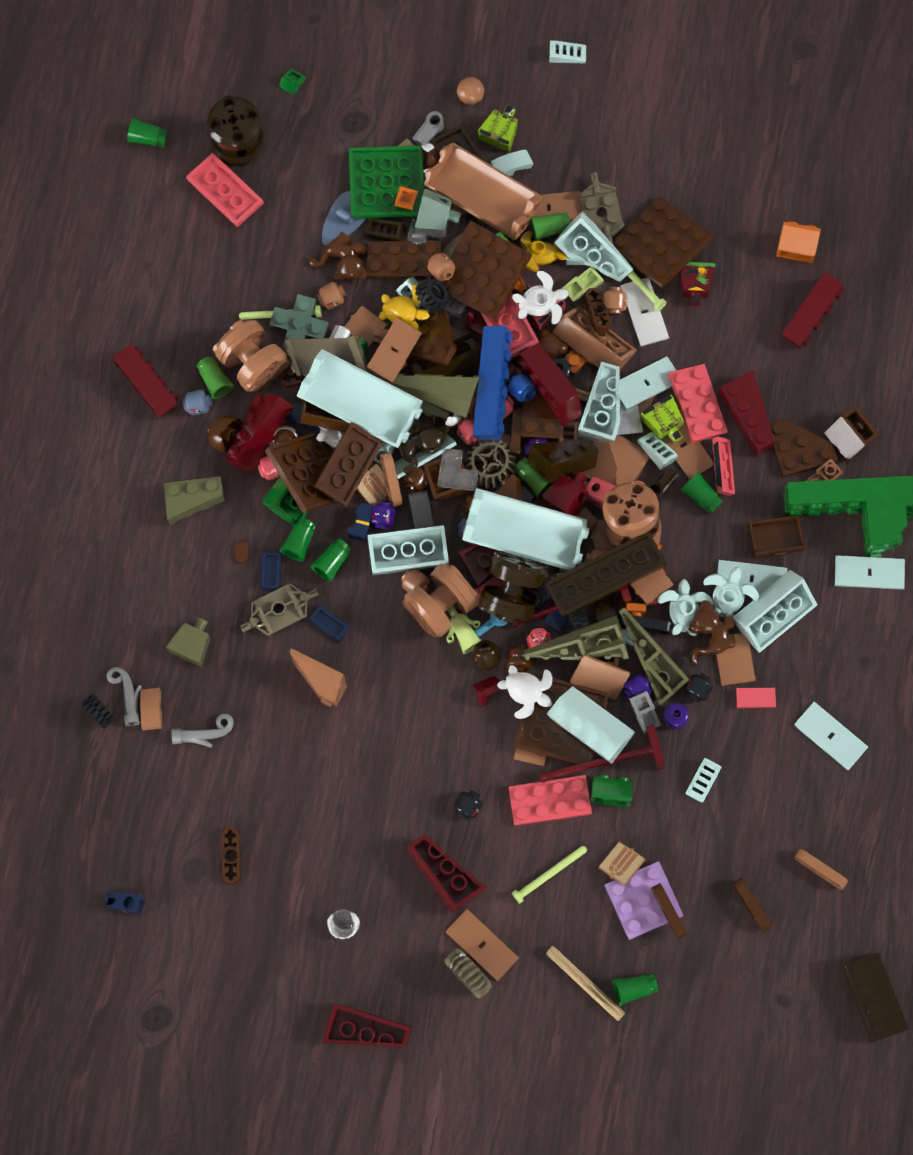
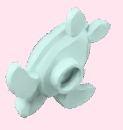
M735 567L730 572L729 579H725L720 574H712L704 579V585H717L713 592L714 609L719 612L721 617L734 616L733 614L743 605L744 594L750 596L754 601H757L759 598V593L753 585L739 583L742 577L739 567Z
M685 579L681 580L678 584V594L673 590H667L659 596L658 603L662 604L671 601L669 614L675 625L671 630L672 635L687 631L689 635L696 636L697 633L690 632L688 628L699 609L697 603L708 600L713 605V601L704 592H696L689 595L690 586Z

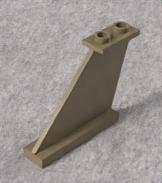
M358 335L348 338L285 340V352L291 357V368L297 376L308 375L314 359L321 349L371 374L366 369L368 363Z

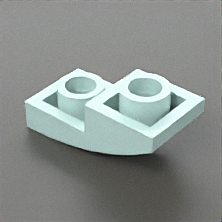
M520 150L496 158L490 162V165L508 176H512L517 170L530 169L533 162L527 150Z

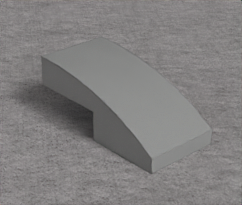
M647 691L629 698L642 733H646L647 726L654 725L656 728L661 725Z

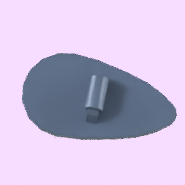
M350 191L342 193L336 199L327 215L322 230V243L325 246H328L341 232L348 236L351 235L367 219L351 218Z

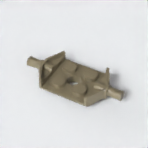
M594 172V176L593 173H590L589 176L592 184L579 194L582 212L613 244L612 237L624 228L616 195V187L600 183L597 172ZM598 210H604L606 212V216L599 217L596 214V212Z
M289 583L251 603L250 621L240 625L243 633L256 628L266 636L271 637V634L303 618L306 620L308 601L319 596L316 588L305 593ZM277 604L284 606L282 613H275L273 611Z

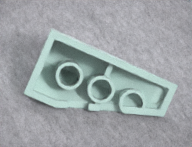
M583 212L569 223L554 242L567 256L575 258L619 282L633 270L632 266Z
M601 361L578 428V437L593 442H613L620 426L619 366Z

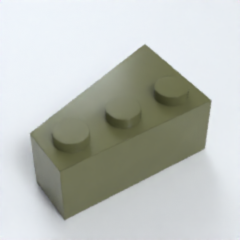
M221 476L164 483L166 513L170 526L183 518L191 517L194 513L201 510L204 511L225 501Z

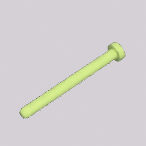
M632 270L627 276L654 303L656 311L663 309L667 302L664 299H659Z
M321 305L315 306L312 316L316 315V318L322 317ZM274 310L241 312L239 319L272 318Z
M579 847L521 890H514L512 892L513 897L519 904L524 901L523 897L587 852L586 847Z

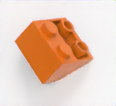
M793 221L784 222L779 237L776 257L813 263L821 229L814 225H799Z

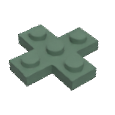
M298 294L293 312L278 307L274 308L270 326L287 330L285 340L305 339L306 336L318 339L325 338L329 322L312 317L316 299Z

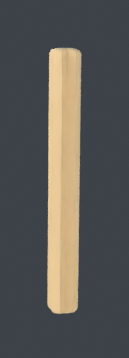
M554 946L547 950L546 955L616 1020H620L624 1016V1011Z

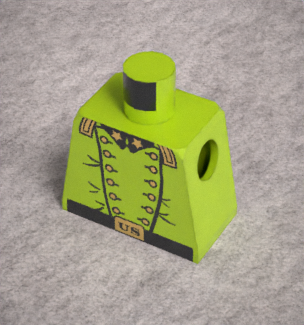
M506 106L503 113L493 110L479 128L478 140L509 153L518 126V120L513 117L516 110L511 106Z
M672 395L667 396L641 412L640 419L659 439L669 435L673 443H676L683 438L678 429L683 426L684 421Z

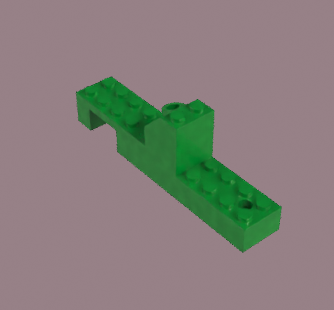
M913 476L787 482L783 492L785 515H798L800 517L802 514L819 516L821 513L838 515L840 512L857 514L861 511L865 555L881 557L888 550L903 543L902 533L908 525L907 519L913 518Z

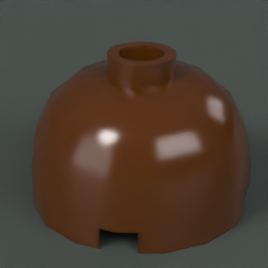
M224 415L217 417L208 427V438L214 449L222 453H228L234 443L237 432L243 424L241 419Z

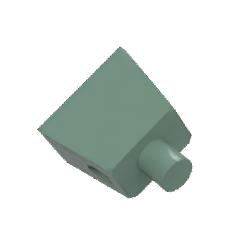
M424 188L415 227L445 230L447 221L458 223L461 212L450 210L451 199Z

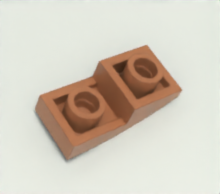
M829 459L806 481L837 480L843 474V471L832 459Z
M160 688L142 689L140 692L142 730L162 729Z

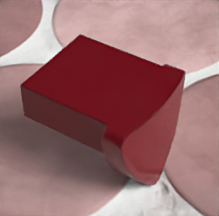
M473 309L467 316L465 329L471 330L483 337V328L487 324L481 313Z
M495 675L473 684L481 707L487 703L486 696L502 690L497 686L500 681Z

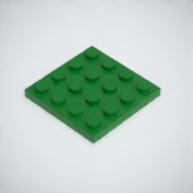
M422 146L349 148L351 218L418 217L424 192ZM400 186L418 191L413 211L395 206Z

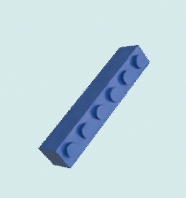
M484 326L473 428V436L480 441L501 440V435L504 433L503 416L506 413L504 404L508 394L506 387L507 379H509L508 362L511 360L510 343L513 341L512 332L506 326Z

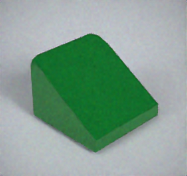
M290 69L281 77L279 86L294 95L306 77Z

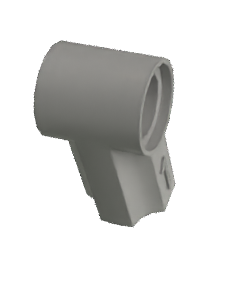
M437 111L430 112L427 115L426 121L412 138L418 146L429 144L430 140L443 130L444 122L442 115ZM434 120L440 121L436 125L431 124Z

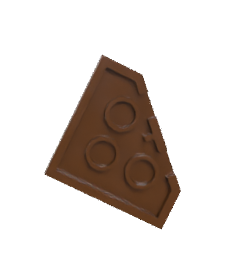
M441 309L436 313L429 312L430 317L424 321L419 329L422 334L410 352L409 358L448 366L456 352V345L452 339L454 336L452 327L449 324L450 316L445 310Z
M785 418L769 423L775 440L773 450L783 478L820 468L829 459H832L835 463L838 462L831 442Z

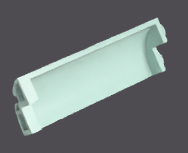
M323 349L315 357L310 372L302 381L297 394L303 400L348 423L356 424L369 434L396 448L402 442L406 443L410 435L408 431L414 419L418 420L423 411L420 408L422 400Z
M476 488L462 540L566 570H571L576 565H580L583 555L580 554V546L582 540L587 539L589 533L587 519Z

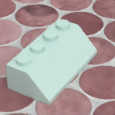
M444 525L368 535L373 575L435 568L439 564H449Z
M790 570L761 593L757 601L753 600L733 616V620L739 631L743 633L751 645L760 653L815 608L817 603L804 578Z
M573 686L558 698L547 713L549 718L611 764L635 734L632 729Z

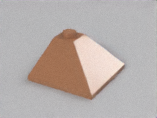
M616 435L613 442H593V445L599 449L596 467L581 473L587 477L586 480L588 482L591 481L592 477H597L615 486L637 481L650 457L640 446L620 435Z
M291 648L290 655L294 665L321 699L320 702L329 707L331 705L337 707L347 688L344 674Z

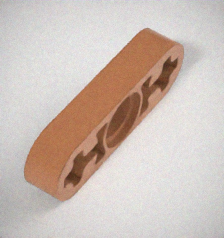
M390 452L381 454L380 463L389 503L392 508L401 506L402 497L393 457Z
M799 849L794 858L799 863L835 887L843 890L848 883L844 876L808 852Z

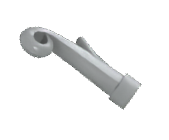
M113 667L107 672V680L112 684L123 681L125 726L139 725L141 722L138 713V699L142 686L138 685L134 692L128 673L123 668ZM113 674H119V675H120V676H119L118 678H116V679L112 677Z
M220 714L216 719L218 729H171L172 743H196L211 748L213 745L206 740L228 734L234 724L233 718L229 714ZM226 719L228 721L226 727L221 725V720Z

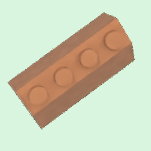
M580 306L564 314L553 331V334L560 341L567 343L574 352L580 353L590 364L598 368L602 361L619 366L620 371L637 351L610 329L606 334L595 332L588 312Z

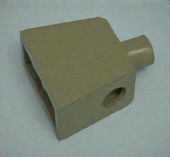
M198 617L194 626L184 623L167 645L168 652L201 667L210 642L209 634L204 632L208 622Z

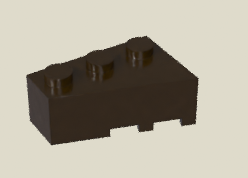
M588 439L530 444L527 462L548 483L556 481L561 475L569 477L575 475L578 471L584 472L595 468L599 449Z

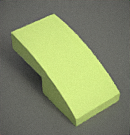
M590 267L578 278L577 276L574 277L562 289L567 290L570 299L576 302L585 296L587 289L598 287L604 280L593 267Z

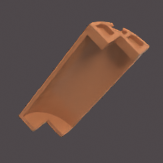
M452 142L448 146H444L439 153V156H441L439 163L426 171L424 185L436 193L451 199L454 204L515 240L526 229L530 218L535 216L543 196Z

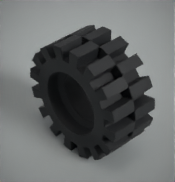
M434 276L427 277L415 288V295L419 296L417 300L421 301L420 305H424V309H429L431 313L438 312L450 302V296H448L450 293L446 291V285L443 286V282L434 279Z
M584 609L569 615L572 632L589 626Z
M93 693L81 702L103 729L115 720L114 716Z

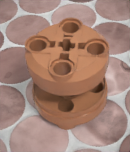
M239 320L232 325L230 330L212 350L216 354V358L227 368L234 367L240 363L244 364L237 374V380L246 391H264L288 367L290 360L287 358V354L276 344L268 345L262 349L259 348L266 337V332L256 320Z
M644 482L624 483L616 486L604 495L602 508L606 522V536L613 548L648 531L650 534H654L651 536L656 545L660 543L662 529L659 518L658 498Z
M439 564L430 573V577L437 587L434 592L428 595L423 589L416 586L404 595V600L402 601L404 607L411 613L421 628L428 635L434 637H442L452 627L450 620L444 613L452 605L459 612L466 615L477 606V602L480 599L477 592L470 586L455 566L449 564Z

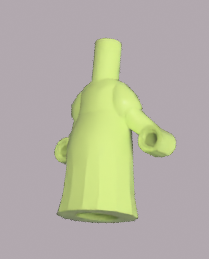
M452 605L448 609L452 627L449 629L446 639L448 643L454 642L453 634L455 632L462 652L466 654L473 651L477 643L482 641L469 624L473 625L474 629L479 628L481 625L478 620L474 621L469 619L467 615L458 613L454 605Z

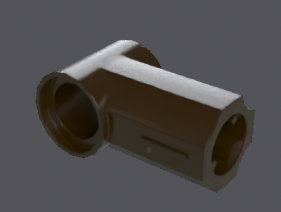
M666 466L653 481L648 483L647 487L659 492L656 495L658 502L679 478V475L674 469Z

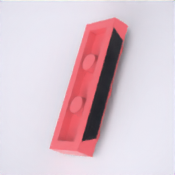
M721 437L713 438L717 493L727 496L734 495L731 442L729 439Z

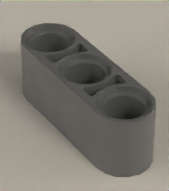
M427 490L409 493L408 498L415 529L434 527Z

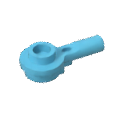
M490 614V620L474 632L479 637L493 626L502 627L508 622Z

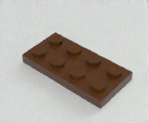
M368 241L367 279H409L411 277L426 279L429 276L431 277L433 275L428 270L429 259L434 254L442 253V242Z
M350 422L313 488L343 507H347L383 442Z

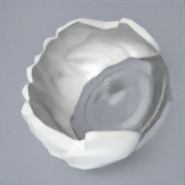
M339 909L329 916L327 924L330 933L335 938L345 939L354 936L359 929L360 921L356 914L350 910Z

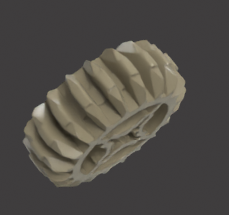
M492 440V442L485 441L484 444L478 441V447L472 446L473 452L468 451L467 453L468 458L465 459L467 464L465 467L469 471L468 476L472 478L474 483L478 482L480 487L485 484L486 488L489 489L490 484H493V487L496 488L497 483L501 484L508 475L514 474L513 469L516 468V463H514L516 462V456L510 455L511 449L509 445H503L502 440L496 443V440ZM499 454L505 457V465L499 461ZM477 462L483 466L482 473L476 468Z
M456 948L448 954L445 964L476 998H481L489 992L488 990L492 987L491 982L462 950Z

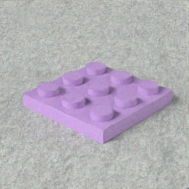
M659 861L637 870L625 886L617 880L605 884L607 893L628 940L668 923L651 890V887L659 883L663 886L679 918L684 916Z

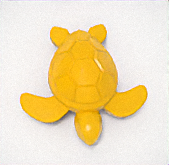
M527 231L522 235L520 240L521 246L525 251L532 254L526 266L530 271L538 272V266L550 264L556 259H566V254L561 252L555 243L553 245L542 241L531 243L532 231Z
M417 285L411 286L412 299L407 296H397L392 299L388 295L381 296L384 303L382 306L383 311L379 314V319L381 320L388 318L391 322H394L395 318H398L419 331V326L415 319L426 320L430 315L424 309H417V306L421 303L420 300H417L419 296L415 295Z

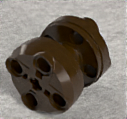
M231 95L224 96L211 108L207 117V128L215 154L228 164L242 167L247 166L260 155L264 147L265 138L261 127L259 111L247 99ZM228 105H233L230 109L226 108ZM241 153L246 154L244 157H238Z
M503 551L494 552L489 571L497 578L502 579L501 586H485L480 595L478 608L510 623L531 621L536 602L531 597L523 594L524 587H541L548 566L544 563Z

